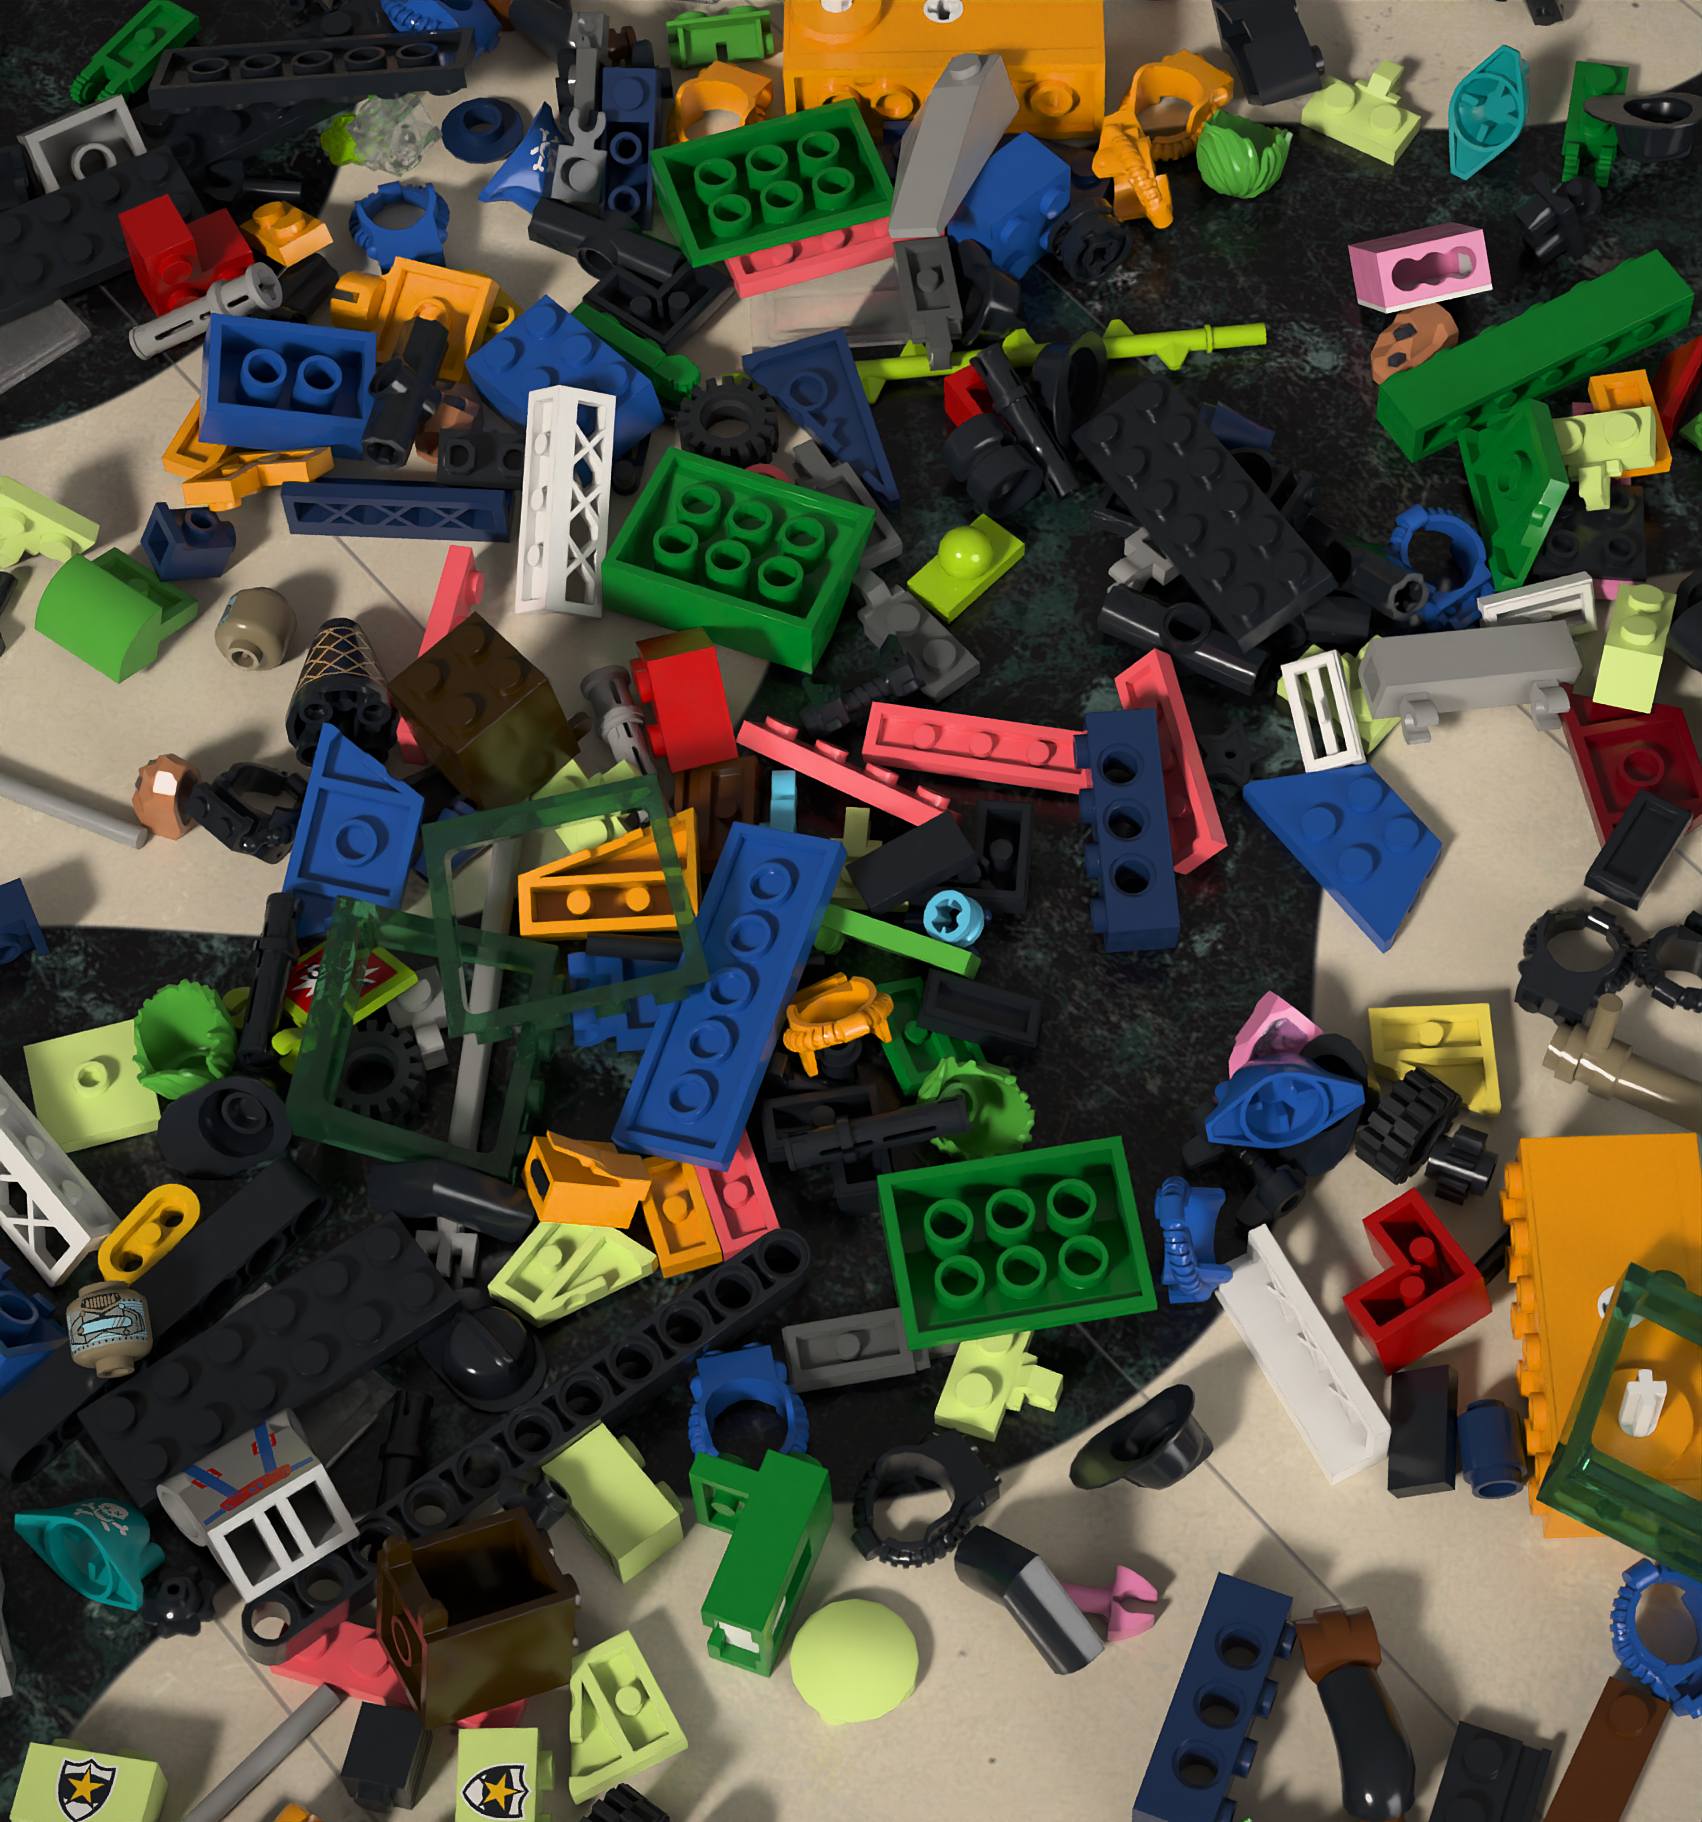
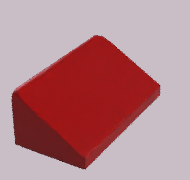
M1702 335L1667 355L1650 386L1667 443H1669L1702 379Z

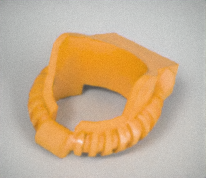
M1182 49L1174 55L1164 56L1162 62H1152L1141 66L1133 77L1131 87L1126 90L1122 97L1118 110L1133 108L1137 116L1145 108L1159 104L1160 96L1176 97L1189 102L1193 109L1190 111L1185 131L1167 137L1156 136L1150 146L1154 155L1151 156L1153 161H1158V159L1168 161L1169 158L1177 160L1179 157H1186L1189 153L1197 150L1198 138L1204 126V121H1207L1214 115L1215 110L1219 111L1222 106L1225 107L1233 98L1234 78L1226 70L1217 69L1207 63L1200 54H1192L1186 49Z
M715 60L707 69L700 70L697 78L685 81L679 87L675 103L670 110L666 124L668 146L689 141L685 133L691 125L703 119V111L716 109L732 111L741 116L739 127L766 121L765 112L774 99L772 79L763 73H752L743 70L734 63H723Z
M1133 108L1118 110L1114 114L1104 117L1099 149L1093 158L1092 170L1099 179L1113 177L1115 195L1113 209L1116 218L1129 220L1145 217L1156 228L1164 229L1173 221L1172 197L1167 173L1156 176L1155 164L1151 157L1154 155L1150 147V138L1145 136Z
M839 972L795 992L792 1003L788 1005L786 1010L787 1016L784 1022L785 1029L783 1030L784 1045L787 1049L799 1053L805 1071L810 1077L818 1074L815 1050L843 1043L842 1040L847 1043L867 1033L875 1034L884 1043L892 1041L886 1018L893 1010V1001L888 994L877 991L875 985L869 979L853 976L848 981L846 975Z

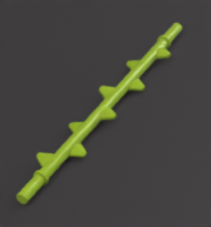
M1115 319L1111 320L1102 340L1106 347L1107 359L1157 355L1170 370H1179L1190 351L1206 350V353H1212L1213 349L1266 344V328L1264 322L1210 327V324H1205L1204 328L1134 335L1121 320ZM1023 328L1011 329L1002 347L1012 367L1022 368L1033 367L1039 352L1051 343L1036 344ZM910 339L899 357L854 362L868 404L876 403L886 380L949 375L970 365V359L977 356L976 354L984 349L951 352L952 369L930 371L926 347L922 343L913 344L912 339ZM744 372L721 374L722 385H725L724 376H734L735 385L739 386L743 377L751 379ZM752 380L753 390H755L758 385Z

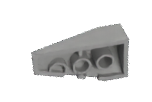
M964 53L953 57L903 134L888 226L891 239L940 237L1020 109L1001 54L978 55L976 53Z

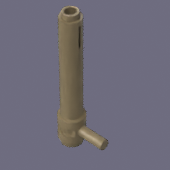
M1606 993L1599 998L1590 1027L1581 1023H1577L1575 1027L1564 1022L1560 1023L1550 1042L1542 1066L1555 1071L1554 1078L1570 1085L1574 1080L1589 1086V1093L1608 1101L1610 1098L1615 1097L1702 1135V1082L1633 1053L1632 1045L1613 1038L1623 1008V1001L1619 996Z

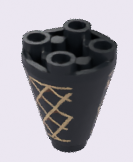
M334 618L321 625L318 633L314 636L285 716L288 740L296 749V757L299 762L307 767L313 766L323 722L334 725L341 731L342 735L363 752L369 753L382 765L388 760L389 750L396 744L398 739L396 731L400 721L399 709L386 686L388 681L367 635L362 631L360 625L351 619Z

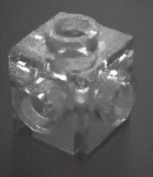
M407 93L397 99L374 97L368 100L360 108L359 114L345 127L357 144L354 147L356 156L367 168L372 171L380 169L398 177L415 168L422 160V156L443 136L420 98L411 93Z

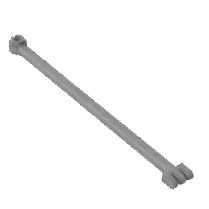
M541 671L548 678L553 689L550 677L544 671ZM530 795L497 822L445 1158L474 1170ZM436 1217L434 1231L417 1230L416 1242L428 1258H430V1254H437L436 1269L442 1277L450 1278L454 1255L462 1256L460 1262L461 1278H475L480 1249L477 1234L465 1233V1226L441 1217Z

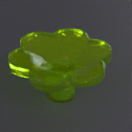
M353 113L340 115L333 119L331 128L324 131L320 136L321 147L329 152L330 161L338 166H345L351 162L359 166L368 165L375 159V152L383 149L387 143L385 132L378 128L376 119L368 114L357 116Z

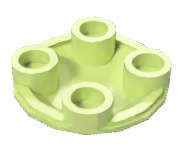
M857 1598L832 1602L810 1615L795 1635L789 1658L793 1683L805 1702L817 1710L822 1720L833 1725L878 1719L899 1706L901 1702L910 1698L914 1692L916 1685L915 1677L919 1665L915 1637L902 1617L881 1603Z

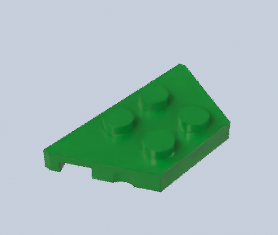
M1531 398L1513 405L1506 413L1498 412L1488 417L1487 428L1480 431L1465 428L1457 435L1497 592L1522 587L1570 485L1548 404Z

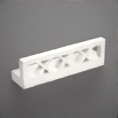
M563 385L529 392L515 614L534 617L556 613L587 619L602 618L603 590L601 563L606 556L616 404V396ZM578 404L597 407L595 431L588 438L585 437L576 423ZM582 457L592 471V486L584 494L573 480L574 464ZM578 513L589 527L588 542L581 549H578L569 535L570 521ZM574 569L577 570L585 582L584 604L565 601L566 577Z
M0 1075V1226L48 1285L55 1287L65 1282L89 1252L99 1250L105 1239L122 1221ZM8 1181L18 1182L26 1191L28 1215H18L9 1204ZM45 1226L55 1227L70 1245L58 1262L46 1249Z
M1266 1224L1250 1230L1248 1233L1247 1253L1223 1264L1232 1268L1233 1278L1228 1283L1219 1284L1213 1291L1332 1486L1387 1458L1392 1428Z

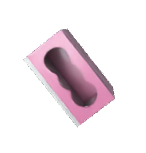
M1449 222L1348 245L1358 304L1384 313L1396 312L1493 289L1483 229Z

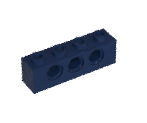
M1155 708L1085 713L1082 734L1073 735V756L1075 769L1086 770L1087 788L1079 789V812L1081 823H1091L1093 843H1085L1084 854L1087 878H1097L1099 898H1091L1090 900L1093 934L1103 933L1105 953L1176 948L1181 926ZM1112 769H1121L1129 773L1133 779L1127 783H1114L1104 774ZM1118 823H1127L1134 826L1139 834L1132 838H1122L1115 835L1110 827ZM1131 877L1142 882L1145 889L1138 893H1127L1121 890L1116 882L1122 878Z
M1221 1572L1218 1573L1132 1809V1822L1233 1821L1238 1801L1228 1798L1235 1776L1247 1779L1259 1743V1741L1249 1738L1256 1716L1266 1720L1269 1718L1280 1682L1270 1679L1277 1658L1289 1660L1296 1642L1295 1626L1293 1621L1290 1620L1293 1597ZM1242 1647L1250 1650L1257 1659L1249 1665L1237 1666L1230 1663L1223 1654L1231 1648ZM1220 1705L1229 1708L1236 1718L1228 1724L1216 1725L1207 1721L1202 1712L1208 1707ZM1199 1764L1209 1768L1214 1773L1215 1778L1207 1784L1194 1785L1187 1782L1180 1772L1189 1765Z

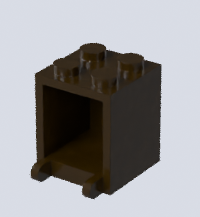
M476 611L386 685L424 758L493 825L578 755L581 749L577 742L590 732L594 724L593 719L585 712H579L567 721L548 678Z
M524 1506L410 1541L403 1533L393 1534L384 1541L383 1549L377 1551L376 1638L425 1731L570 1684L572 1655L577 1654L579 1650L578 1638L574 1629L575 1612L581 1610L579 1589L570 1573L562 1574L555 1562L554 1548L549 1534L543 1527L538 1529L535 1527Z

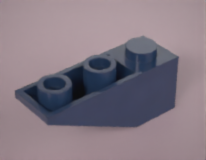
M603 67L602 112L605 113L606 124L601 134V149L607 151L599 200V216L605 210L621 211L636 221L641 230L652 231L656 194L649 151L659 149L661 144L664 75L657 69Z

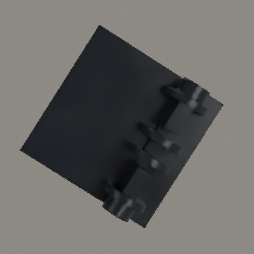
M1569 481V488L1532 564V574L1539 575V583L1586 571L1592 579L1646 583L1643 486L1610 484V508L1587 511L1586 502L1579 495V482Z

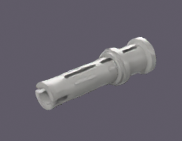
M261 262L248 266L246 273L231 281L221 279L212 283L207 291V295L176 308L146 324L138 325L129 331L131 347L138 357L148 360L155 354L206 332L211 313L246 317L260 309L266 311L274 310L280 307L282 303L281 285L275 273L266 264Z
M605 666L594 670L583 678L580 689L583 697L591 701L597 716L595 723L597 736L605 743L610 744L617 764L623 759L627 760L641 771L651 785L632 802L639 821L638 826L643 829L674 817V812L670 808L656 766L653 763L642 733L645 728L646 717L643 710L639 706H635L628 687L631 683L630 674L624 666Z

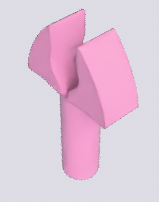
M1118 1565L1116 1580L1104 1588L1059 1582L1080 1611L1100 1614L1109 1624L1107 1630L1108 1641H1118L1134 1637L1154 1626L1153 1614L1129 1613L1120 1605L1127 1599L1133 1598L1149 1603H1157L1158 1599L1157 1590L1142 1576L1126 1567Z

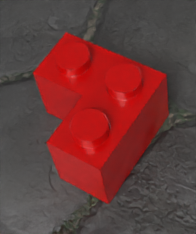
M165 194L118 214L137 283L157 318L207 295L211 284L218 280L225 279L231 281L244 275L248 266L255 264L252 250L227 208L185 224L169 195Z
M702 626L635 641L639 658L629 660L634 687L636 693L640 695L642 704L651 702L654 709L656 724L647 725L654 759L664 757L670 772L674 773L738 758L715 646Z
M1415 1187L1362 1219L1373 1255L1385 1271L1345 1295L1342 1299L1354 1333L1388 1378L1392 1373L1398 1372L1492 1313L1493 1310L1483 1276Z

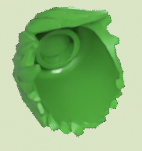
M1215 110L1214 115L1207 121H1204V126L1198 138L1196 157L1201 177L1209 187L1221 194L1247 199L1268 191L1277 182L1283 171L1293 136L1288 129L1283 131L1278 127L1271 129L1260 123H1254L1252 120L1243 118L1240 115L1237 117L1224 110H1220V112Z
M183 979L179 985L168 984L158 989L157 994L153 996L152 1000L146 998L143 1003L144 1008L139 1009V1016L134 1018V1044L137 1049V1055H133L132 1058L133 1062L137 1063L142 1071L137 1075V1079L140 1084H143V1087L168 1099L176 1100L188 1092L219 1080L233 1072L237 1058L236 1053L239 1047V1037L233 1019L215 989L211 990L208 985L201 986L198 982L190 983L188 979Z
M951 1055L942 1058L937 1068L925 1078L922 1087L918 1091L916 1104L936 1101L963 1093L971 1132H963L930 1140L931 1143L938 1147L941 1153L948 1154L951 1159L962 1162L1021 1152L1023 1144L1031 1143L1032 1135L1029 1134V1131L1035 1124V1110L1030 1109V1104L1026 1101L1029 1095L1025 1091H1020L1016 1084L1017 1077L1011 1075L1008 1068L999 1067L987 1062H975L972 1059L970 1061L963 1060L958 1062Z

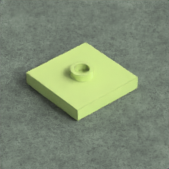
M134 1019L23 1046L37 1120L65 1153L158 1130V1121L162 1116L158 1093L143 1087V1084L139 1083L137 1075L142 1071L138 1064L132 1060L133 1055H137V1049L134 1044Z

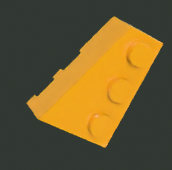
M694 807L676 813V816L646 828H638L625 833L623 837L590 850L587 848L518 875L520 935L529 943L587 939V932L642 935L691 931L702 904L698 816Z

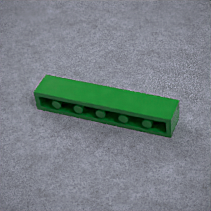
M1657 249L1639 258L1626 259L1614 270L1592 281H1581L1569 292L1547 303H1536L1522 315L1502 325H1491L1484 329L1477 337L1455 348H1444L1437 352L1430 360L1408 371L1400 370L1393 373L1379 386L1376 418L1410 462L1414 463L1457 442V435L1465 428L1479 431L1486 427L1487 418L1498 412L1506 413L1513 405L1528 398L1540 401L1687 328L1695 293Z

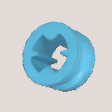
M946 890L936 894L928 902L924 911L923 923L926 932L933 939L958 948H965L973 944L980 936L984 927V913L976 900L957 891ZM953 908L962 911L956 917L959 926L955 930L947 928L952 921L949 912Z

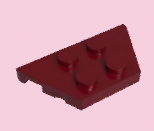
M1559 684V687H1562L1567 693L1570 709L1568 712L1558 713L1601 849L1640 788L1693 813L1691 825L1683 837L1702 825V766L1682 708L1654 702L1649 714L1592 702L1593 697L1572 693L1574 685Z

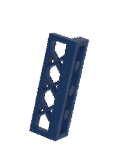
M319 477L315 479L316 483H282L280 496L290 534L510 543L516 500L514 490L437 485L436 482L329 477Z

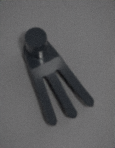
M651 433L640 441L635 459H632L631 449L612 465L611 487L618 495L627 497L634 495L638 491Z

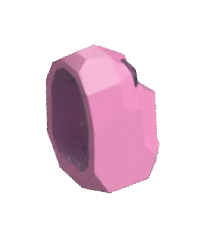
M1269 990L1256 1004L1253 1014L1235 1038L1236 1044L1229 1059L1230 1079L1235 1071L1253 1059L1277 1053L1298 1055L1306 1043L1319 1035H1323L1324 1031Z

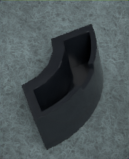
M1211 0L1222 51L1230 56L1237 68L1248 104L1266 106L1323 90L1320 76L1325 74L1324 59L1320 48L1317 45L1310 46L1298 17L1295 0Z

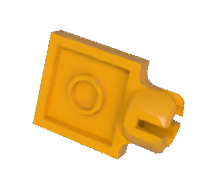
M396 256L393 267L388 274L378 276L353 270L342 275L335 289L353 293L352 301L355 303L331 298L330 316L332 324L336 328L377 333L376 366L380 367L391 359L404 322L416 316L427 320H437L449 331L447 337L449 347L437 381L444 383L460 382L469 385L471 377L465 361L481 347L500 285L489 278Z

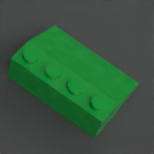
M854 98L649 151L656 199L670 234L693 268L888 217L891 213L894 188Z
M669 446L601 563L604 608L677 632L702 626L714 644L812 674L834 634L852 584V579L856 574L875 522L876 510Z
M1121 1136L877 1175L879 1210L908 1351L1157 1310V1300Z

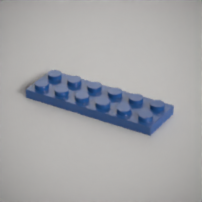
M733 822L611 1136V1139L618 1148L723 1172L729 1171L785 1022L786 1010L794 998L848 854L841 841Z

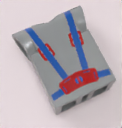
M288 1407L175 1474L156 1488L159 1500L171 1520L192 1542L198 1546H208L216 1561L247 1604L360 1535L322 1463L314 1455L299 1420Z

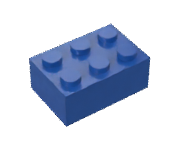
M547 294L465 361L481 402L519 434H526L530 391L563 385L616 396L612 465L665 421L652 381ZM578 404L576 423L585 437L588 438L595 431L597 407ZM582 457L574 464L573 480L584 489L592 482V471Z
M211 313L203 344L198 442L272 451L330 446L332 457L363 461V458L360 456L363 449L360 440L375 400L369 395L368 387L376 371L377 333Z

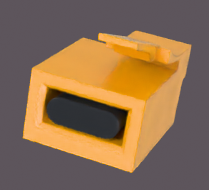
M548 1130L546 1133L547 1137L534 1136L521 1177L541 1222L629 1229L638 1201H645L652 1182L641 1156L619 1154L614 1143L573 1140Z

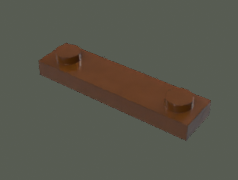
M1609 1676L1543 1822H1619L1671 1704Z

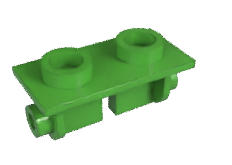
M738 6L730 9L728 14L707 16L704 12L693 11L678 15L676 20L666 21L668 43L679 42L669 44L671 65L681 64L682 69L710 66L715 60L718 61L716 46L726 45L728 62L731 63L765 60L764 54L774 53L772 32L762 33L771 31L770 9L759 11L755 6Z

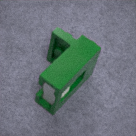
M768 1449L759 1472L753 1470V1467L747 1461L738 1456L720 1453L717 1457L698 1451L689 1472L697 1522L732 1535L701 1608L703 1625L713 1628L707 1642L709 1657L770 1678L834 1521L829 1470L823 1468L817 1459L798 1451H789L784 1455Z

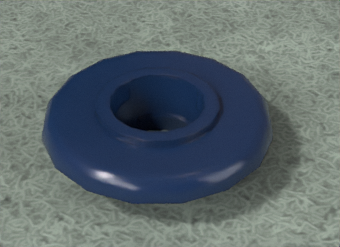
M476 98L462 102L450 110L442 122L440 135L445 149L456 159L469 164H488L502 160L515 150L522 139L523 122L519 112L509 103L495 98ZM479 124L493 125L491 129L484 132H473L470 130Z

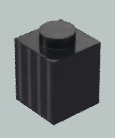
M362 1701L340 1775L349 1797L354 1798V1802L358 1806L379 1813H390L393 1806L409 1810L413 1809L433 1740L432 1731L424 1730L415 1712Z

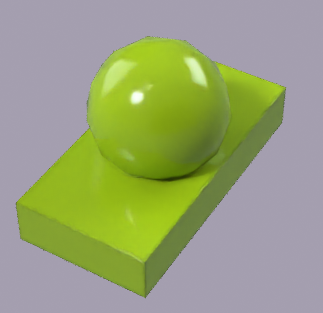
M983 513L971 525L957 526L946 532L940 542L938 554L907 581V591L917 601L950 624L1025 555V544Z

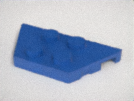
M323 722L282 892L293 894L296 896L295 900L301 898L305 903L297 940L344 929L350 924L356 926L400 915L426 807L425 798L405 782L398 780L388 772L386 767L369 753L363 752L342 735L341 731L334 725Z
M1369 764L1251 781L1244 785L1243 800L1383 954L1389 951L1407 912H1411L1420 895V888L1424 880L1430 876L1441 856L1442 842Z

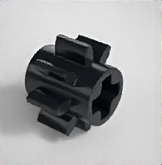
M1460 1125L1459 1130L1455 1132L1454 1138L1441 1133L1438 1135L1424 1174L1425 1177L1437 1181L1436 1185L1438 1187L1434 1195L1435 1197L1463 1206L1469 1193L1480 1197L1485 1196L1499 1154L1486 1150L1485 1144L1489 1134Z

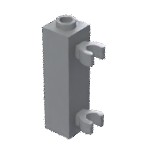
M1566 620L1371 639L1357 674L1372 720L1401 717L1404 739L1408 745L1430 743L1432 738L1428 726L1438 725V713L1531 703L1532 719L1538 731L1560 729L1562 724L1558 713L1568 712L1570 704L1566 691L1559 687V684L1574 685L1577 677L1582 674L1584 657L1580 644L1572 639Z

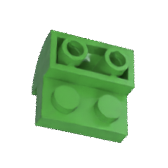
M116 547L92 561L77 553L57 571L46 587L37 608L35 629L120 684L157 660L158 646L161 640L197 618L199 601L169 581L160 582L155 572Z

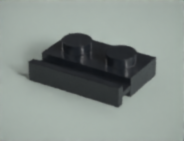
M1459 1721L1429 1822H1532L1552 1750L1542 1748V1751L1523 1745L1521 1740Z

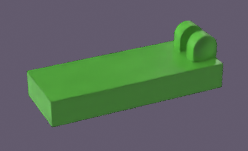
M831 903L828 904L813 944L816 949L825 951L826 955H835L840 952L847 937L973 981L982 960L972 952Z

